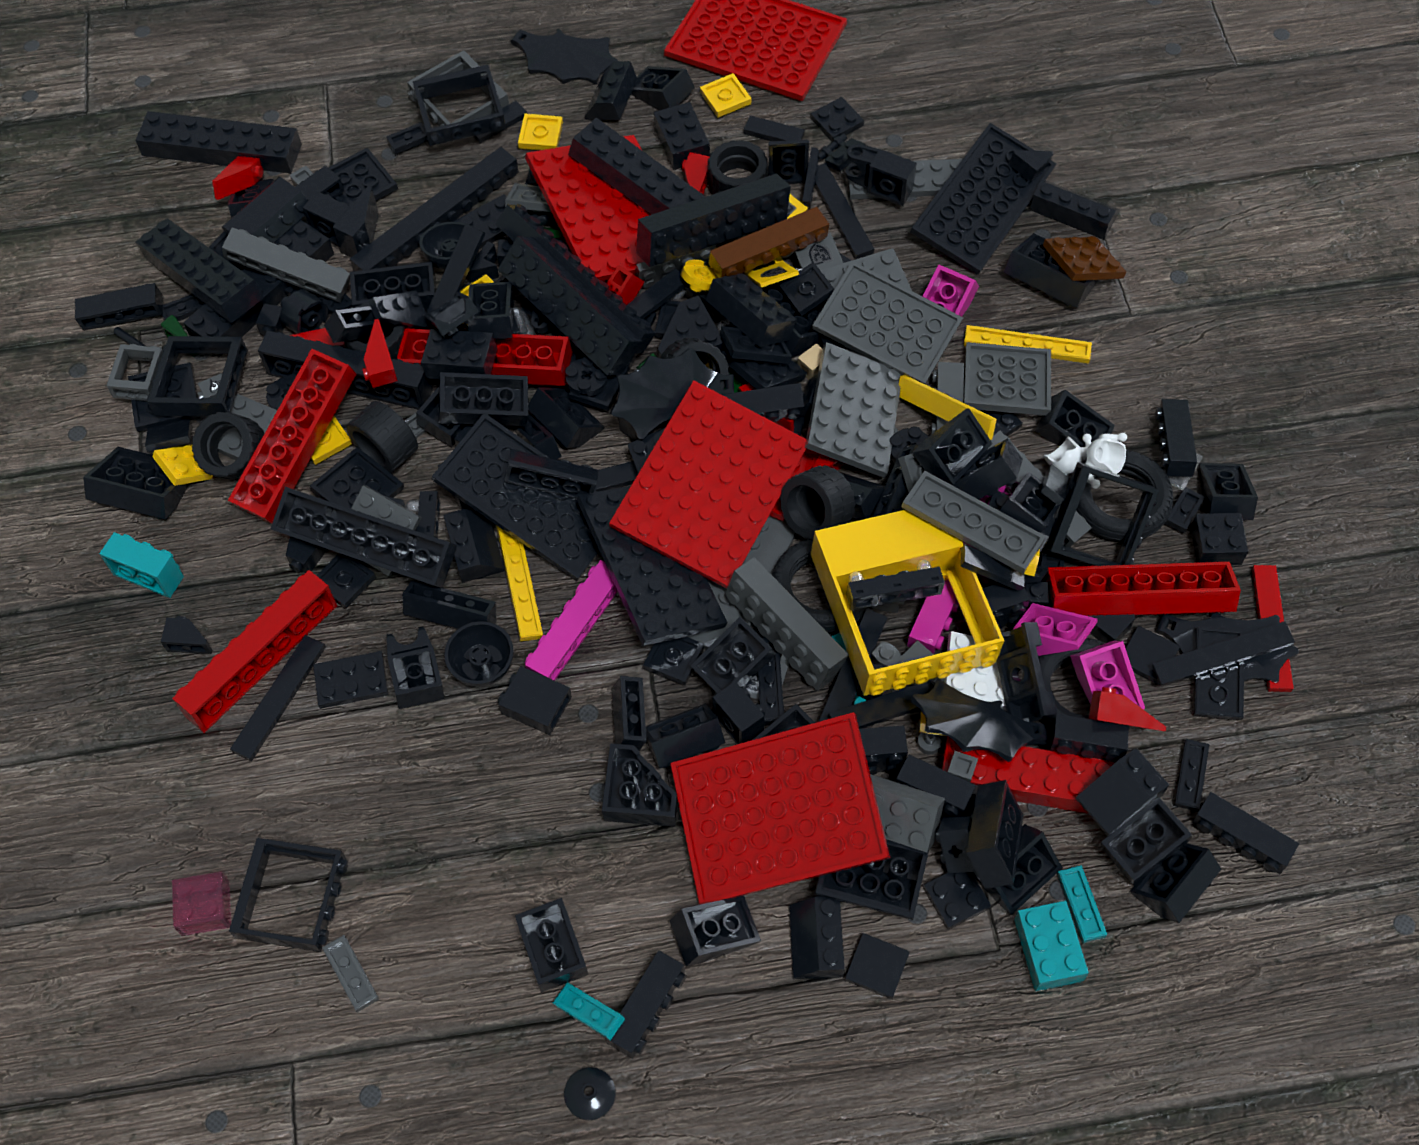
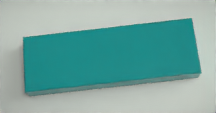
M1082 865L1058 871L1057 875L1082 943L1107 937V931Z
M568 982L553 1002L557 1008L609 1040L612 1039L625 1020L621 1014Z

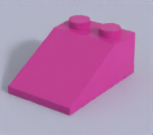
M938 264L922 297L962 317L970 306L979 285L976 280Z
M1032 603L1013 630L1021 627V623L1037 622L1042 645L1036 648L1038 656L1079 649L1097 624V618Z
M1111 641L1070 656L1077 678L1090 704L1093 691H1101L1102 687L1117 689L1116 694L1125 695L1139 707L1145 709L1123 641Z

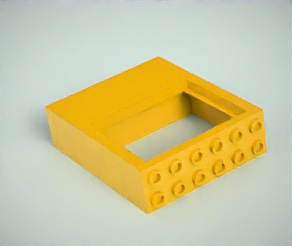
M907 510L825 528L814 533L811 557L864 696L870 694L876 696L886 690H900L909 684H923L929 679L937 677L943 679L956 672L966 673L976 667L982 666L985 668L992 666L996 663L1004 643V638L976 573L960 566L961 548L964 546L962 540ZM940 566L944 580L949 579L975 645L874 670L846 597L848 582L871 579L878 575L888 576L901 571L911 572Z

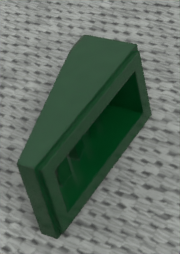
M170 315L161 323L167 338L169 336H188L174 315ZM188 353L192 357L197 355V353Z

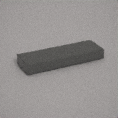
M345 935L322 947L356 1012L379 1000Z

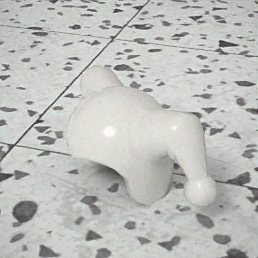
M1122 432L1118 435L1101 434L1098 439L1089 445L1085 464L1114 474L1119 473L1126 459V447L1121 443L1127 440L1126 433ZM1090 474L1087 482L1091 484L1092 488H1099L1100 481L1094 479V475Z
M1084 434L1082 439L1085 442V447H1080L1068 436L1060 447L1043 457L1049 465H1054L1065 475L1073 473L1077 462L1083 463L1087 460L1086 453L1089 445L1092 443V437L1090 434Z

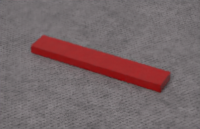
M1253 565L1252 576L1258 619L1278 615L1280 623L1284 622L1276 565ZM1290 659L1281 667L1278 683L1270 680L1267 681L1268 692H1292L1294 687Z

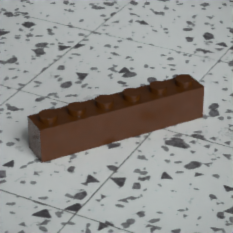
M818 207L812 208L711 250L709 265L718 278L751 271L759 265L768 264L778 257L787 256L790 252L824 240L828 236L830 224Z

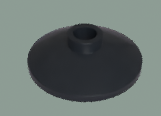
M587 1067L576 1071L567 1081L564 1090L567 1108L574 1116L582 1120H596L606 1115L612 1108L616 1097V1089L612 1078L605 1071L594 1067ZM588 1087L594 1089V1093L591 1096L584 1094L585 1089Z

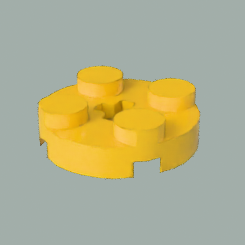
M693 259L685 263L680 276L690 284L691 290L695 292L709 291L712 280L718 277L711 266L704 265L705 261Z

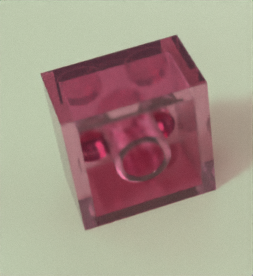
M222 872L172 880L173 927L181 936L230 928L229 880Z

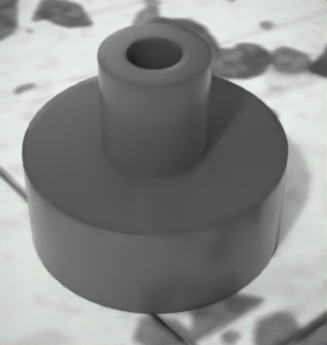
M921 732L917 741L918 749L927 755L937 753L941 747V736Z

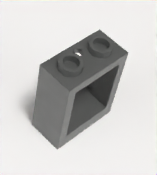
M120 344L106 385L112 397L147 401V397L153 387V379L158 371V363L162 359V348ZM129 359L152 361L145 382L122 380Z

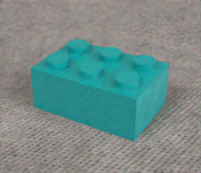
M114 532L99 553L114 576L168 598H171L184 578L179 569L180 566L175 562L174 556L169 551L164 549L161 551L157 550L151 544L144 541L142 543L137 542L127 534L120 535Z
M1067 901L1018 910L1014 921L1035 992L1083 982L1089 972Z

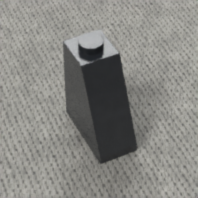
M290 536L286 557L291 569L298 573L301 571L306 573L308 570L312 571L328 549Z

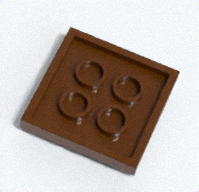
M1055 237L1045 239L1043 247L1072 281L1124 279L1127 272L1097 237Z

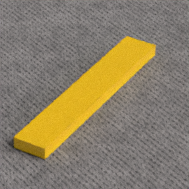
M967 325L964 346H966L967 342L1051 349L1052 359L1089 364L1092 342Z
M900 376V398L948 422L969 408L989 439L992 440L996 418L909 376Z
M496 525L520 641L540 639L543 636L524 544Z

